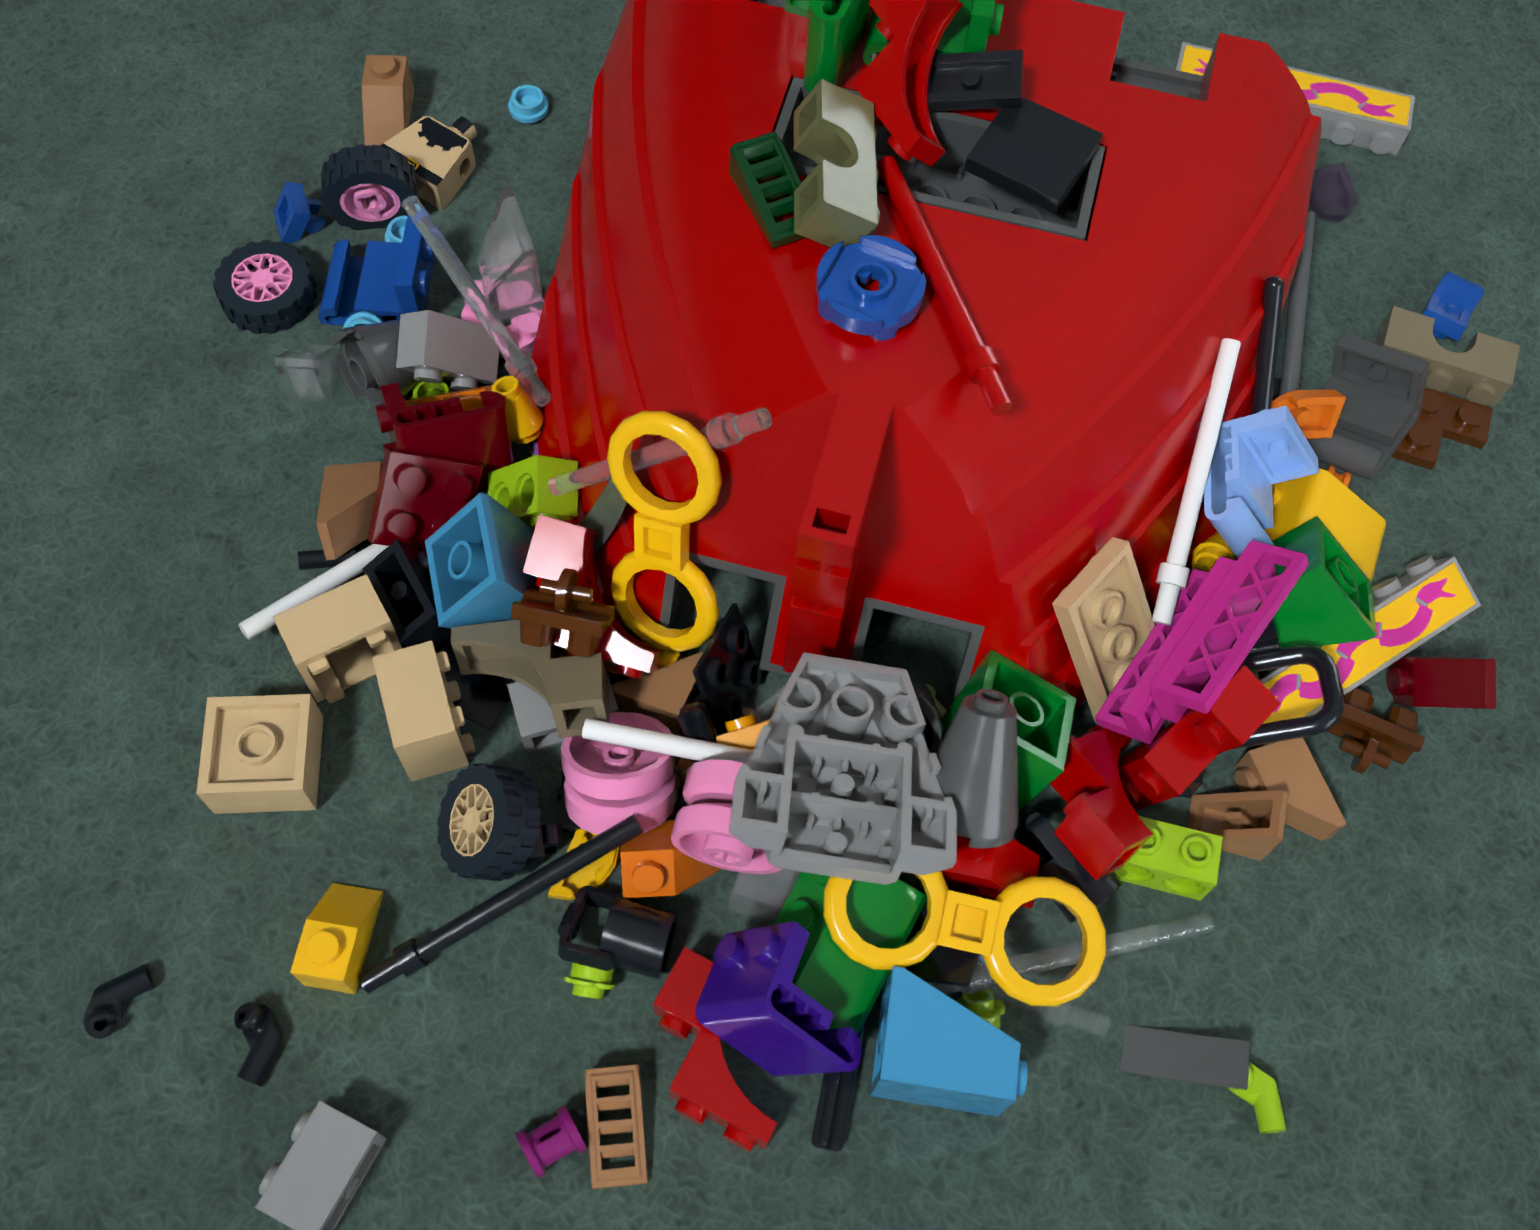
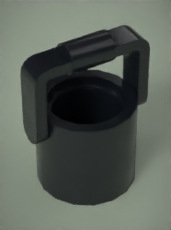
M1031 813L1026 816L1023 827L1047 857V859L1039 864L1037 876L1057 877L1078 887L1096 907L1123 884V881L1115 871L1095 881L1053 833L1055 831L1054 827L1043 814ZM1054 901L1070 923L1077 920L1065 905Z
M583 886L578 891L575 901L568 904L557 931L560 935L558 955L565 961L603 971H610L616 968L660 980L663 976L673 942L678 913L636 902L634 898H623V894L593 886ZM587 904L610 910L599 950L572 943L577 938L586 916Z

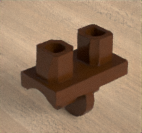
M564 568L558 581L543 578L539 590L528 588L520 602L514 601L512 603L511 618L520 620L522 644L536 647L548 646L553 639L554 628L569 631L567 651L573 655L590 658L598 650L603 634L614 621L616 607L592 602L593 588L579 586L577 570Z
M1354 688L1344 695V711L1339 722L1326 731L1342 738L1339 749L1354 755L1351 769L1361 774L1368 769L1371 763L1387 769L1391 759L1405 764L1413 752L1418 753L1422 749L1425 739L1424 736L1416 733L1417 713L1403 707H1392L1386 712L1384 719L1369 714L1374 698L1370 693L1358 688Z

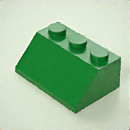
M801 872L773 924L795 921L810 932L792 983L834 1014L829 1029L851 1027L859 1035L891 970H873L851 960L832 940L823 916L824 889L830 876ZM899 879L897 882L887 885L853 880L846 895V913L852 929L863 941L878 948H895L905 944L927 901V896Z

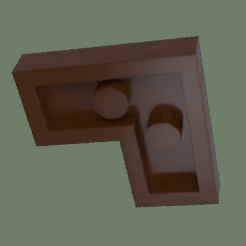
M1425 387L1418 419L1391 458L1431 470L1437 463L1442 437L1482 449L1487 443L1493 408Z

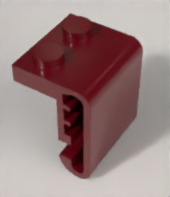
M398 382L379 386L383 404L375 406L376 416L381 433L389 432L391 442L383 444L384 454L386 447L478 462L483 467L478 491L488 489V473L514 464L506 401L503 395L493 391H481L479 393L482 407L463 411L459 396L407 407Z

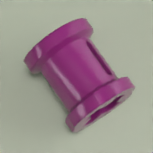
M565 1105L557 1109V1116L531 1131L526 1132L524 1129H521L515 1133L537 1179L545 1175L546 1167L576 1151L582 1154L587 1151Z

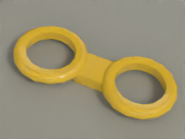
M642 411L623 419L610 437L607 452V461L614 485L622 498L637 511L634 515V551L627 553L615 566L610 588L616 611L624 624L642 641L661 650L684 652L702 646L715 632L720 613L713 586L705 573L689 559L690 523L703 519L717 504L722 485V476L718 457L709 441L689 421L666 411ZM645 434L661 435L676 442L688 453L696 467L698 478L697 491L693 499L682 503L668 502L654 496L640 483L633 471L630 457L632 445L636 438ZM651 569L661 570L677 578L687 587L695 601L697 616L694 626L682 630L670 629L654 622L648 617L635 599L633 590L635 574Z
M942 871L926 875L915 874L921 880L927 895V916L921 930L909 942L895 948H878L863 941L852 929L846 913V895L853 880L830 876L825 886L823 916L832 940L851 960L873 970H892L893 966L909 967L923 961L938 945L982 955L990 977L1008 996L1030 1006L1057 1007L1080 997L1097 979L1106 957V930L1097 907L1078 887L1057 877L1030 876L1008 885L994 900H989L949 890ZM1036 898H1050L1065 905L1076 917L1082 932V952L1076 967L1065 978L1051 984H1035L1022 978L1010 965L1004 950V931L1010 916L1023 903Z

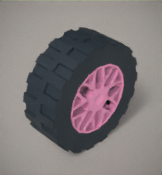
M359 144L350 148L347 146L340 149L336 154L332 153L329 156V160L327 162L324 161L322 165L321 191L323 208L327 210V215L331 219H335L343 227H350L351 230L387 228L394 218L413 215L414 211H417L418 194L415 169L412 164L408 163V159L404 155L397 154L393 149H386L380 145L373 144L372 146Z
M263 240V242L257 243L253 241L246 243V246L241 248L237 247L232 250L228 257L225 256L221 260V265L219 269L216 268L214 274L216 278L213 281L214 290L227 319L231 323H235L239 329L252 331L253 334H275L277 331L284 329L286 331L293 328L294 324L297 322L301 323L306 318L305 315L312 311L314 307L313 301L317 298L316 284L305 256H301L300 251L294 246L291 248L287 246V243L281 241L278 243L271 242V240Z

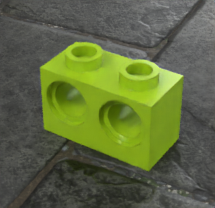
M535 455L488 473V495L533 530L535 529L539 514L565 521L577 518L578 461Z
M1139 816L1153 835L1115 873L1124 882L1201 901L1217 885L1223 836Z

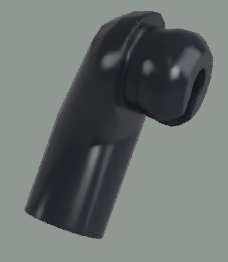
M145 964L99 985L94 990L83 1019L85 1031L89 1036L102 1039L114 1033L122 1021L129 1001L155 988L150 971Z
M247 1002L238 1008L234 1016L236 1028L242 1029L250 1047V1051L236 1077L262 1087L283 1046V1034L274 1012L265 1004L258 1005L255 1002Z

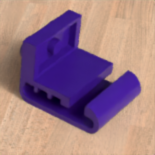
M795 921L725 934V937L715 949L713 966L696 1005L697 1019L705 1028L776 1077L854 1071L859 1066L862 1055L861 1043L857 1033L851 1027L829 1029L834 1014L792 983L810 932Z

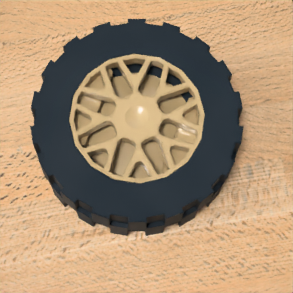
M473 763L468 765L467 769H461L454 781L450 782L447 787V793L442 798L440 805L441 811L437 821L439 835H437L438 845L441 847V857L443 861L447 862V868L451 872L458 873L457 876L462 878L502 881V879L514 877L517 871H521L525 867V862L528 857L532 856L536 838L538 839L540 829L538 826L539 819H541V809L538 806V793L532 786L533 782L530 777L524 776L523 771L510 767Z

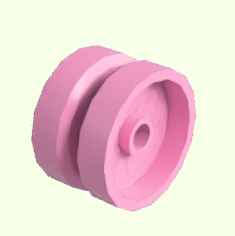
M610 713L611 723L671 734L670 729L655 718L639 713ZM582 736L564 737L561 745V759L565 776V806L569 818L581 829L598 835L634 814L644 831L643 833H646L663 824L674 812L677 798L676 777L673 772L675 756L584 739Z
M713 759L695 762L688 770L682 792L684 800L689 806H685L677 812L670 837L673 846L695 860L725 870L762 875L781 871V868H776L768 862L764 850L749 848L728 832L734 782L743 763L732 760Z

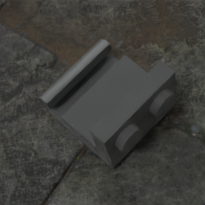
M1343 334L1335 344L1332 376L1321 390L1335 389L1345 395L1346 400L1332 438L1307 439L1317 455L1318 461L1374 481L1418 419L1430 362Z

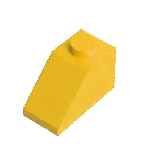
M332 883L306 918L290 973L304 986L356 994L359 984L358 976L362 973L384 892Z

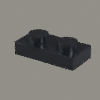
M1023 49L934 54L928 79L927 97L929 112L1022 107L1025 61Z

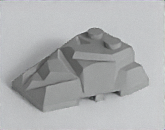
M804 652L778 698L772 717L768 724L764 725L756 740V746L747 763H743L735 778L728 832L749 848L764 850L768 862L774 867L887 885L897 882L901 872L926 875L953 868L956 862L957 811L952 797H945L937 776L941 765L937 754L929 753L922 733L926 722L907 669Z

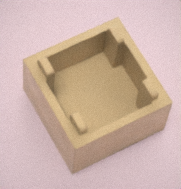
M367 574L273 616L297 669L317 703L324 699H327L329 703H334L344 698L345 689L376 675L372 660L373 656L402 649L393 625Z
M431 640L373 656L372 660L393 747L410 781L413 782L468 766L467 754L475 752V746L471 734L461 735L460 727L465 724V719L461 707H454L453 701L461 699V693L456 681L447 682L444 672L451 669L447 653L444 651L437 653Z
M311 694L207 697L196 794L214 814L317 810L324 717Z

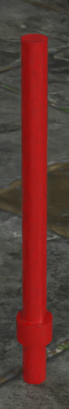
M885 156L877 162L876 167L965 355L962 364L973 384L979 385L994 416L1004 415L1012 409L1013 403L999 376L1001 365L993 349L990 346L984 345L895 157Z

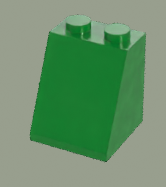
M1318 516L1272 541L1277 547L1307 554L1309 562L1308 567L1272 618L1275 624L1279 648L1292 645L1324 646L1364 641L1377 636L1372 583ZM1274 564L1277 576L1281 575L1286 567ZM1260 602V604L1258 605V607L1256 608L1255 611L1258 610V608L1260 607V605L1262 604V602Z
M991 649L942 717L943 738L964 697L976 694V691L981 689L995 690L1006 695L1008 702L1017 710L1019 812L1064 771L1076 698Z

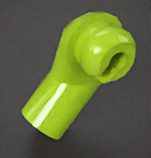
M1249 1062L1248 1090L1227 1088L1254 1107L1259 1134L1287 1131L1275 1080Z

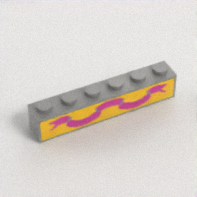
M1182 42L1173 69L1203 76L1213 49ZM1288 67L1307 98L1311 114L1321 117V138L1332 140V142L1338 145L1350 144L1367 148L1376 154L1388 153L1397 155L1411 130L1415 96Z
M1431 555L1419 558L1405 566L1404 569L1407 574L1401 578L1392 577L1372 587L1377 636L1364 641L1315 646L1323 649L1333 658L1339 670L1344 695L1481 606L1455 556L1434 560ZM1299 664L1253 673L1281 702L1264 723L1309 716L1321 710L1323 706L1322 692L1318 674L1312 666Z

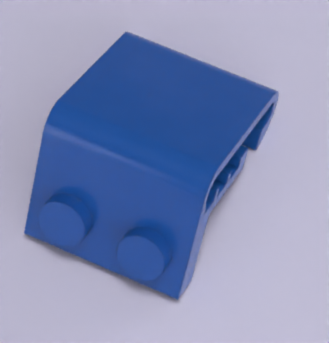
M407 215L402 243L368 241L365 257L350 256L351 245L349 239L340 240L335 243L318 315L319 321L322 324L344 325L352 314L359 311L372 312L386 322L399 320L401 314L426 310L437 244L435 235H429L425 216Z

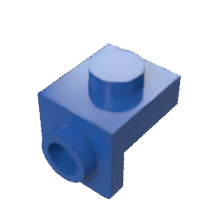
M1446 272L1422 311V315L1435 318L1433 336L1441 339L1449 337L1458 341L1468 325L1471 313L1484 295V287L1452 272Z

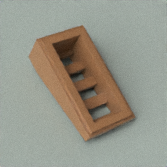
M639 1065L585 1070L592 1190L648 1184ZM629 1085L630 1095L602 1098L598 1096V1088ZM631 1109L632 1118L600 1122L599 1112ZM633 1132V1142L601 1146V1135ZM634 1155L635 1166L602 1169V1159Z

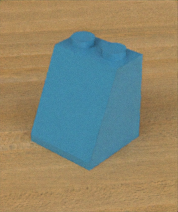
M479 493L425 540L439 627L451 629V627L515 620L511 618L512 603L514 601L520 602L528 588L535 590L540 588L535 585L536 576L523 573L534 530L488 494Z
M893 966L882 991L870 1096L998 1117L1014 1104L1016 1095H1024L1027 1084L1028 1064L1027 1061L1019 1060L1020 1042L907 969Z

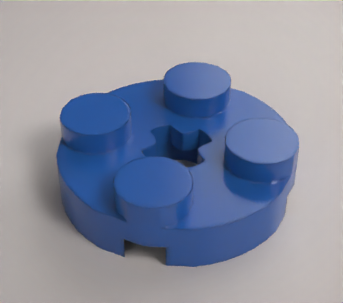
M878 235L860 236V243L850 244L843 247L844 241L833 245L822 257L817 270L816 293L819 314L824 319L832 321L837 326L852 333L870 335L872 338L880 341L895 337L900 328L909 324L916 317L922 305L926 280L924 272L921 275L920 270L915 265L916 256L905 245ZM870 279L877 280L879 282V290H865L857 282L867 284Z

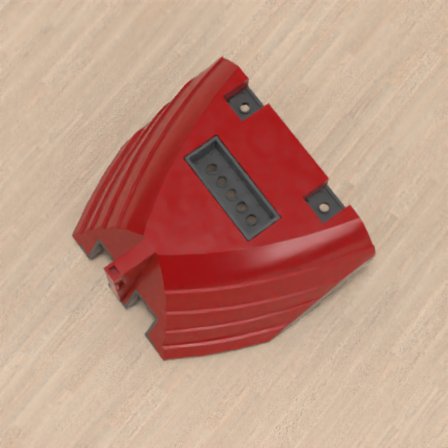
M626 0L604 63L594 84L586 138L578 172L572 184L560 251L554 275L545 294L530 360L533 401L544 416L541 434L536 438L539 455L578 461V517L568 520V522L579 524L590 512L607 486L611 476L607 461L609 441L611 435L623 419L642 411H666L689 421L707 438L718 457L722 476V485L717 504L703 519L690 523L689 559L693 563L775 583L759 669L790 677L804 652L861 662L875 608L969 632L951 704L984 657L992 649L1075 697V714L1087 702L1052 602L1083 570L1090 559L1112 537L1130 543L1153 616L1160 584L1156 583L1160 563H1166L1206 400L1211 388L1221 340L1224 338L1238 340L1241 342L1222 422L1251 415L1258 342L1265 313L1262 308L1264 283L1270 276L1282 278L1284 282L1282 316L1304 243L1310 193L1322 132L1321 117L1311 114L1307 98L1283 60L1268 43L1219 33L1204 75L1201 76L1115 57L1125 15L1123 11L1072 0H995V3L1004 4L1002 21L998 37L988 36L985 52L1023 49L1025 59L1023 97L1103 133L1099 148L1057 212L1054 213L964 170L967 156L1001 108L929 112L933 130L938 141L946 151L932 167L914 157L909 162L901 158L887 142V139L891 136L885 126L880 127L874 123L877 130L875 142L876 164L885 156L895 157L984 345L990 346L993 349L1001 365L999 376L1013 403V407L1004 415L994 416L979 385L973 384L962 364L965 355L879 172L877 180V208L880 210V219L872 235L893 239L909 248L917 258L915 265L920 270L921 275L924 272L926 280L922 305L916 317L909 324L900 328L895 337L883 341L876 340L870 335L849 332L832 321L824 319L819 314L816 293L817 270L822 257L830 247L805 237L772 249L729 174V151L731 146L770 132H776L801 183L818 165L809 157L794 151V111L809 94L803 84L808 18L786 12L785 0ZM871 6L869 7L867 31L872 11ZM867 31L840 85L841 88L860 97L862 96L852 83L867 68L863 61ZM775 177L760 181L758 184L773 180ZM784 195L766 202L768 204L786 198V196ZM794 212L776 217L774 220L777 223L794 217ZM870 279L867 284L857 282L865 290H879V282L877 280ZM645 434L635 439L630 457L633 471L640 483L654 496L668 502L682 503L693 499L697 491L698 478L696 467L688 453L676 442L661 435ZM1204 495L1186 567L1190 569V572L1192 570L1193 550L1217 532L1205 515ZM628 503L617 526L602 548L593 557L595 577L604 603L610 606H614L610 588L614 568L627 553L634 551V515L637 511ZM646 569L637 572L634 577L633 590L635 599L642 611L654 622L672 629L680 605V581L661 570ZM615 609L614 618L629 634L639 638L624 624Z

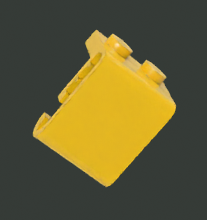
M1319 468V473L1273 484L1274 528L1264 530L1271 541L1318 516L1372 583L1386 527L1385 519L1335 476L1324 469Z

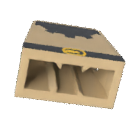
M423 116L380 145L382 148L393 149L397 154L404 155L408 159V163L412 164L415 169L418 197L441 211L448 206L476 167L471 141L477 136V131L474 125L464 117H459L448 127L431 116Z

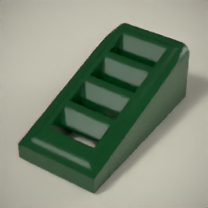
M770 132L732 145L729 151V174L772 249L805 238L794 233V217L777 223L774 220L776 217L794 212V191L801 184L788 152L777 133ZM775 177L773 180L758 184L760 181ZM784 195L786 196V198L768 204L766 202Z

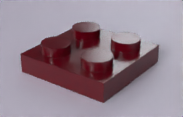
M386 447L367 539L371 544L389 546L398 539L420 549L426 548L425 540L477 496L483 467L478 462Z

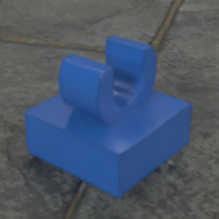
M285 182L273 210L280 238L284 243L300 241L304 231L311 234L317 233L323 229L326 222L324 217L313 216V214L318 213L321 203L316 199L306 198L302 184Z

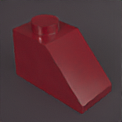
M1451 655L1403 656L1392 663V667L1388 671V690L1393 695L1395 704L1414 707L1496 709V659Z

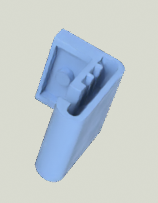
M1286 405L1274 409H1264L1252 415L1221 423L1204 491V512L1237 559L1251 540L1275 546L1264 531L1265 529L1274 528L1272 484L1319 473L1318 457Z

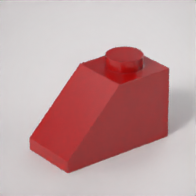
M957 835L956 862L953 868L942 870L945 882L949 888L962 890L977 888L980 894H986L988 898H996L1008 885L1030 876H1037L1040 856L1014 839L999 847L979 849L968 847L970 838ZM1034 899L1023 903L1021 907L1032 908Z

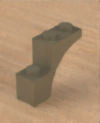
M516 619L451 627V645L461 675L487 674L512 679L531 688L551 708L559 738L582 736L586 718L610 722L609 686L601 653H595L590 658L578 655L559 658V647L554 645L555 631H553V639L548 646L536 647L522 644L520 620Z

